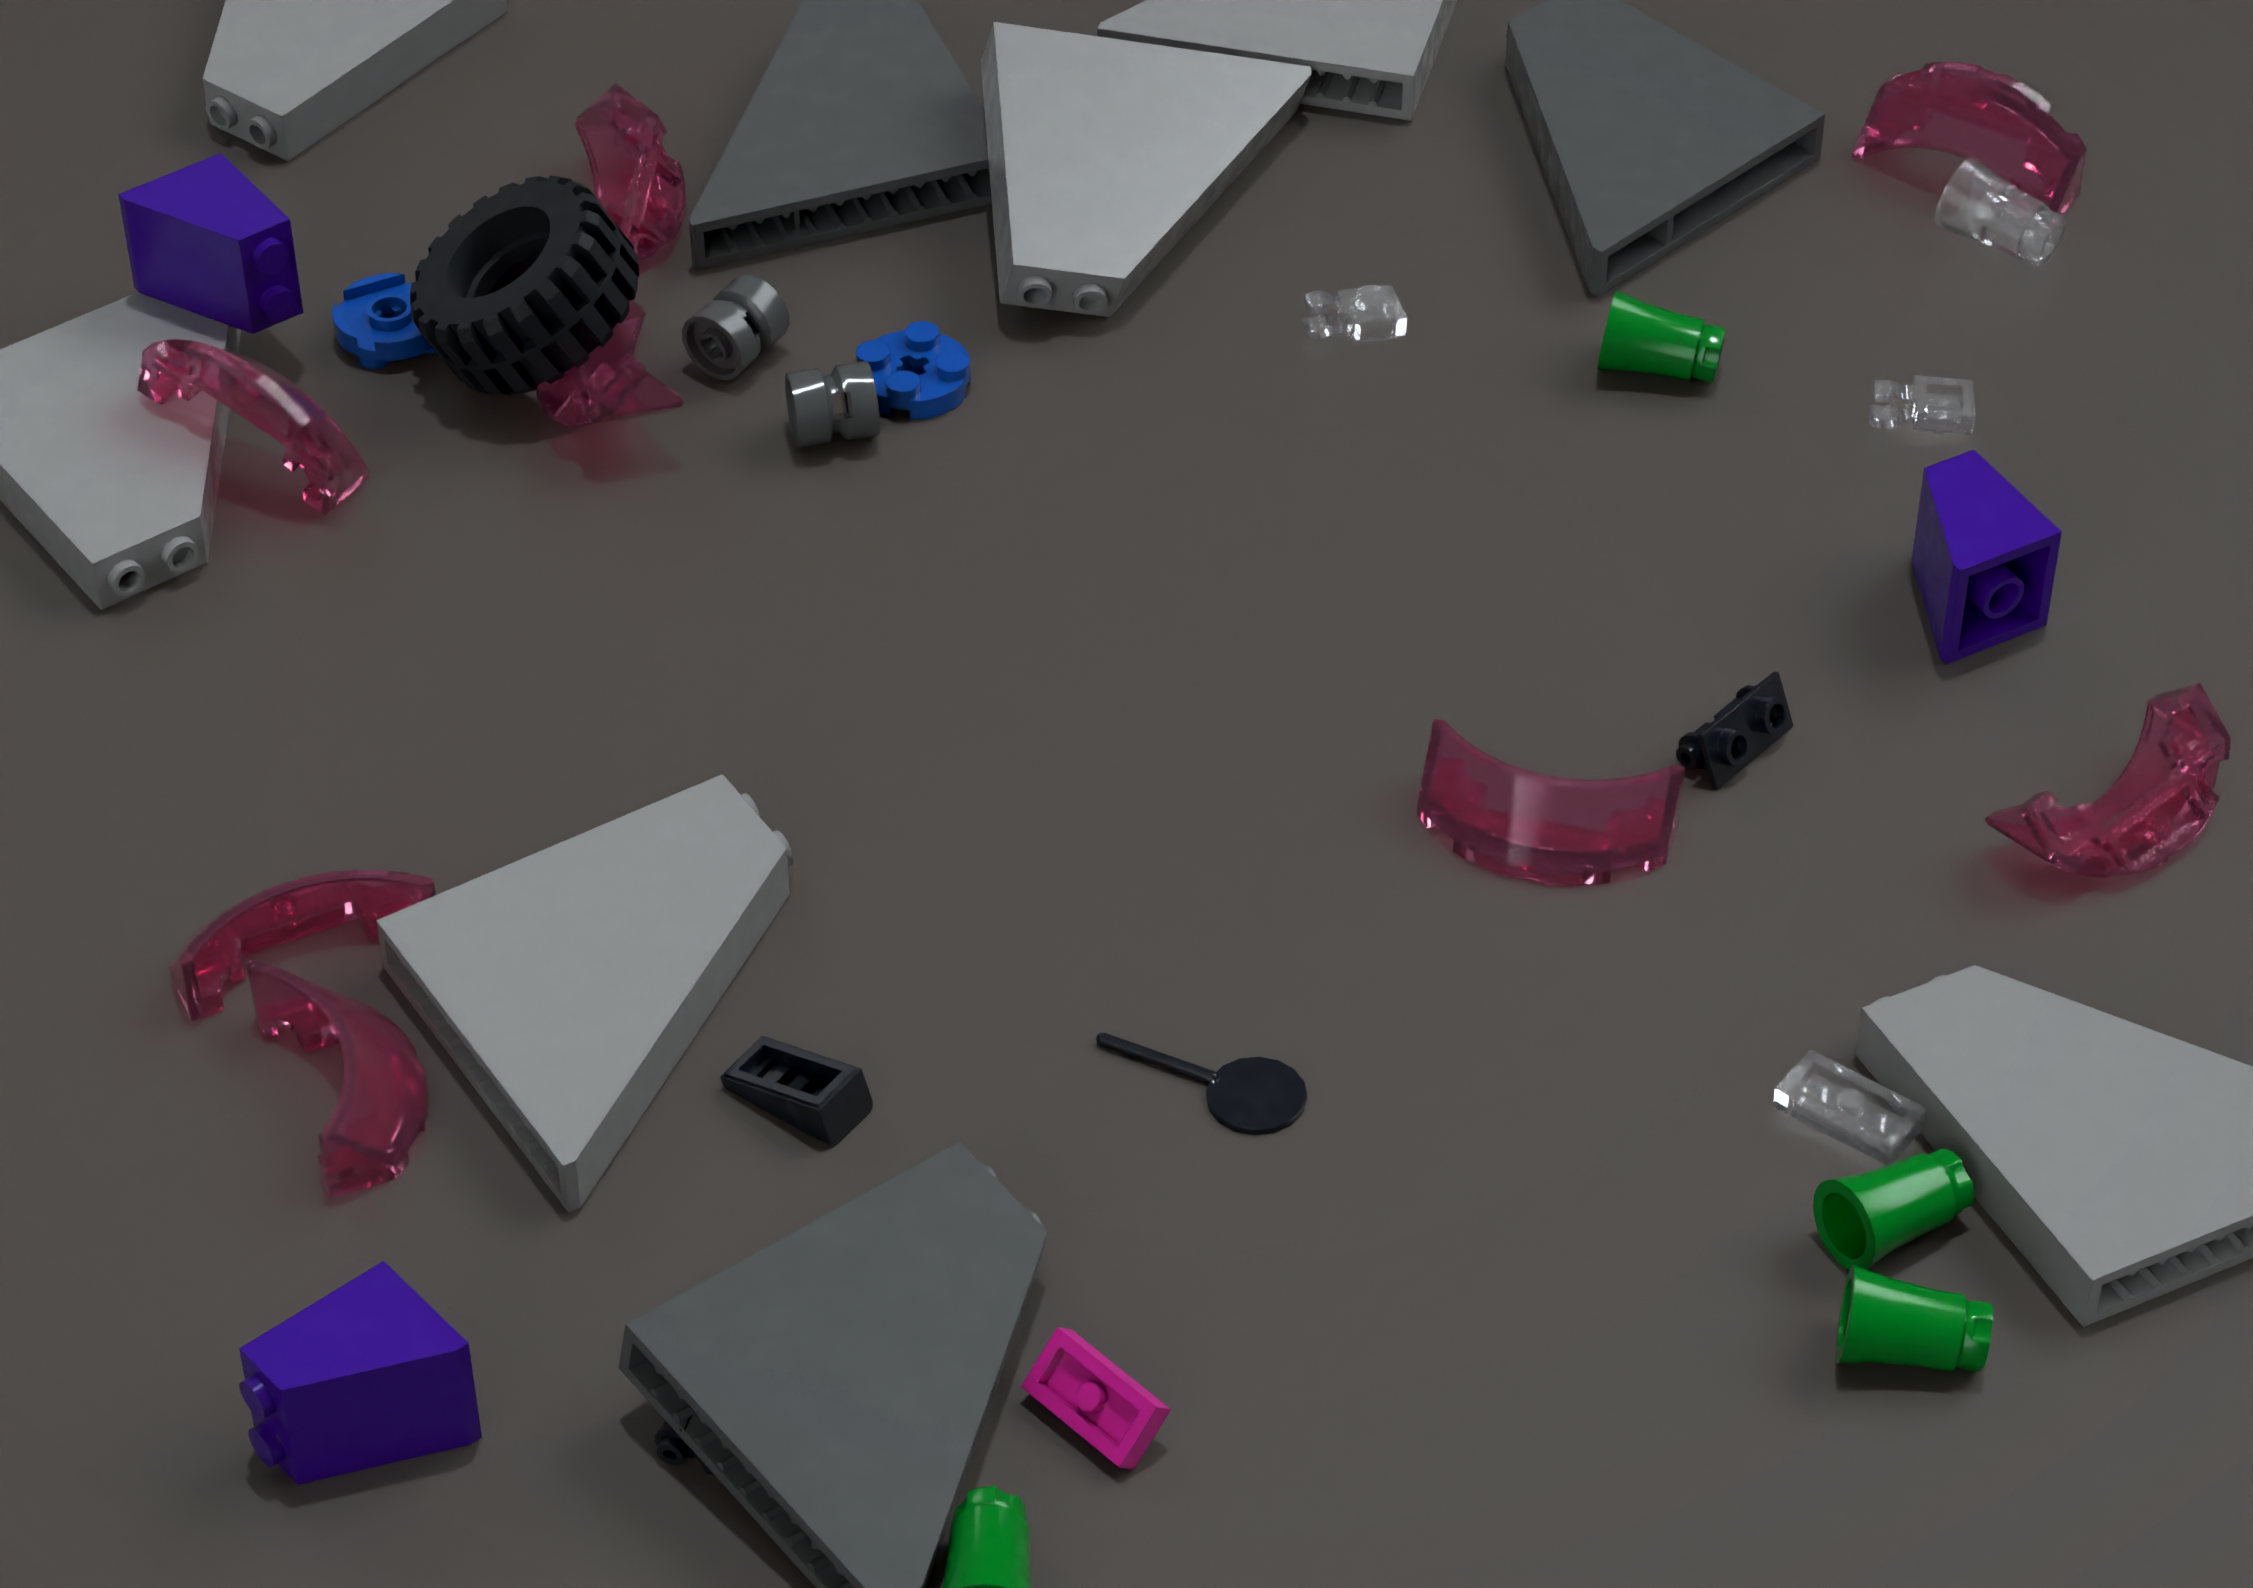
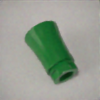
M1616 290L1603 335L1597 369L1634 371L1662 375L1689 382L1693 376V378L1714 382L1726 329L1709 324L1704 325L1705 319L1679 314L1647 304Z
M1945 1148L1928 1155L1917 1153L1893 1164L1861 1174L1825 1180L1818 1185L1813 1198V1213L1817 1230L1827 1250L1844 1268L1849 1270L1851 1265H1855L1867 1270L1892 1251L1925 1233L1950 1223L1955 1215L1962 1212L1963 1209L1972 1206L1974 1200L1973 1181L1966 1173L1963 1161L1953 1151Z
M1851 1265L1846 1278L1839 1312L1836 1336V1363H1885L1921 1366L1953 1372L1955 1367L1966 1370L1981 1371L1982 1367H1985L1990 1348L1993 1305L1987 1302L1966 1300L1964 1294L1931 1289L1891 1279Z
M996 1486L979 1487L967 1492L965 1501L956 1506L954 1519L950 1525L948 1557L942 1588H1032L1030 1568L1031 1532L1027 1523L1026 1506L1018 1495L1004 1493Z

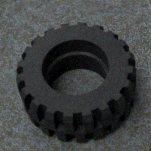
M551 175L549 178L541 176L529 177L520 185L512 182L500 187L499 193L489 198L485 195L472 204L474 208L463 216L457 215L448 224L449 229L442 237L437 236L428 247V257L420 260L415 271L416 282L411 283L410 291L413 322L457 378L464 382L468 388L475 391L498 396H511L513 390L524 394L537 390V386L541 383L547 382L552 384L564 378V372L573 366L577 368L591 359L589 354L599 345L604 347L613 337V328L617 323H623L630 311L628 301L634 300L636 297L639 262L638 256L634 252V246L589 188L571 179Z

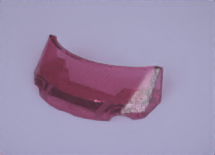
M1941 61L1926 63L1921 70L1903 75L1898 72L1880 86L1852 151V157L1863 160L1866 156L1876 152L1905 147L1925 148L1956 155L1977 164L2003 180L2033 208L2044 224L2054 226L2080 195L2087 148L2077 133L2065 132L2049 114L2053 105L2024 83L2006 74H1998L1984 69L1980 65Z
M616 83L577 117L575 128L589 159L593 175L594 196L634 246V252L637 254L638 260H642L660 251L678 233L682 225V213L686 208L685 181L680 162L672 159L664 149L663 137L667 130L659 116Z
M633 300L628 301L630 311L624 322L616 324L612 330L613 337L604 347L599 345L589 354L591 359L579 368L573 366L564 372V378L552 384L544 382L537 386L536 396L542 405V412L558 424L566 427H577L664 414L682 407L684 402L680 394L648 373L645 365L633 357L638 335L646 316L643 307Z
M162 340L151 343L143 350L137 388L139 392L157 404L162 405L173 397L177 391L178 397L190 401L203 390L285 445L283 465L291 472H294L299 466L303 469L309 480V484L303 488V500L325 516L368 478L370 471L365 462L335 421L298 386L268 366L234 351L192 340Z
M2201 683L2157 694L2146 702L2147 710L2143 729L2129 763L2114 784L2090 805L2084 802L2062 808L2054 805L2058 800L2050 791L2035 794L2023 804L1994 811L1985 818L1987 825L2049 864L2071 873L2089 877L2108 878L2147 871L2167 862L2172 854L2181 848L2187 847L2204 828L2220 798L2213 789L2216 783L2219 763L2229 759L2231 737Z
M1434 719L1417 802V815L1426 828L1437 827L1454 840L1453 852L1492 872L1511 878L1518 877L1538 881L1540 884L1580 886L1610 883L1611 871L1635 866L1649 872L1667 863L1680 821L1685 767L1672 765L1651 773L1616 779L1586 780L1549 776L1528 771L1496 759L1466 741L1447 721Z
M348 870L307 876L265 889L232 904L203 924L188 939L170 965L171 979L191 1021L219 1013L224 1008L221 989L225 981L230 978L232 984L244 979L241 956L355 919L360 920L369 938L378 937L376 920L435 896L434 882L431 878L405 872Z
M250 960L247 963L254 1011L264 1038L278 1037L277 1028H284L297 1034L298 1042L305 1051H313L339 1043L343 1052L344 1082L340 1099L323 1132L318 1135L321 1155L318 1156L320 1173L330 1198L397 1179L410 1163L408 1151L419 1131L426 1130L429 1116V1092L426 1072L418 1060L415 1046L391 1019L357 999L258 960Z

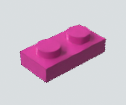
M1061 1327L1056 1328L1021 1385L1026 1392L1119 1468L1135 1469L1171 1411L1168 1406L1076 1332Z

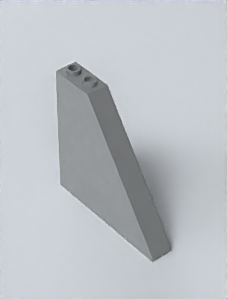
M225 0L202 78L209 124L286 161H290L508 12L507 0Z
M1145 0L1100 22L1097 34L1099 37L1311 66L1312 74L1300 104L1412 121L1458 0Z
M993 22L981 58V73L1000 303L1111 317L1297 112L1312 74L1311 66Z
M139 292L0 349V501L100 610L208 563L241 335L240 329Z
M721 774L376 920L383 968L568 1213L581 1208L789 897L788 867L793 864L792 851L784 835L778 830L772 832L760 818L753 799L747 793L740 794L729 780Z
M1977 965L1949 975L1935 977L1928 983L1891 997L1879 998L1872 1004L1861 1008L1855 1055L1935 1151L1945 1148L1953 1151L1963 1161L1965 1171L1973 1181L1975 1199L2082 1327L2253 1258V1066Z

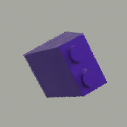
M222 153L118 194L134 288L139 293L251 334L304 313L290 219Z
M1974 449L1924 468L1911 562L1939 657L1946 664L2047 625L2062 534L2061 530Z
M384 1261L239 1348L245 1380L240 1382L239 1388L245 1403L251 1410L254 1425L248 1431L250 1442L266 1465L273 1467L278 1464L298 1485L471 1445L482 1438L469 1343Z

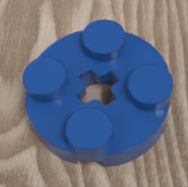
M384 273L358 280L343 291L344 301L338 306L336 303L333 305L332 320L335 337L346 351L358 356V362L363 367L379 369L389 365L391 361L412 358L422 353L436 352L413 322L410 305L411 283H405L404 274ZM391 315H392V317H393V318H383V317H385V316H391Z
M927 321L913 322L903 331L889 333L875 340L863 342L856 349V362L868 361L870 364L877 392L879 414L891 416V408L910 410V419H927L953 410L966 397V386L971 381L969 354L959 342L940 334L938 326L934 323Z

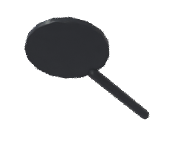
M1101 1032L1096 1037L1097 1043L1101 1046L1209 1083L1206 1097L1210 1112L1219 1123L1234 1131L1252 1135L1275 1133L1291 1126L1303 1114L1307 1102L1305 1082L1295 1069L1279 1060L1264 1057L1240 1058L1223 1065L1215 1072Z

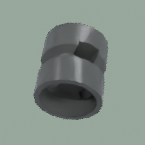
M740 275L716 294L712 301L705 304L685 321L682 328V341L689 357L707 375L719 380H732L758 358L759 354L768 350L786 334L790 325L789 312L784 300L766 281L753 275Z
M868 361L835 365L831 375L825 376L819 368L785 374L787 411L792 436L797 448L829 444L833 435L840 433L846 441L875 437L880 434L878 398L873 373ZM841 393L844 413L834 415L831 394Z

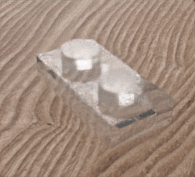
M1810 1050L1775 1088L1773 1107L1886 1166L1893 1164L1925 1128L1928 1110L1918 1103L1813 1050Z

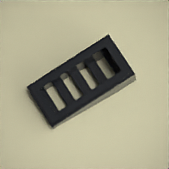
M761 1036L720 1076L722 1084L726 1089L805 1134L833 1146L839 1144L873 1108V1100L862 1068L765 1036ZM774 1065L777 1066L766 1079L761 1078Z

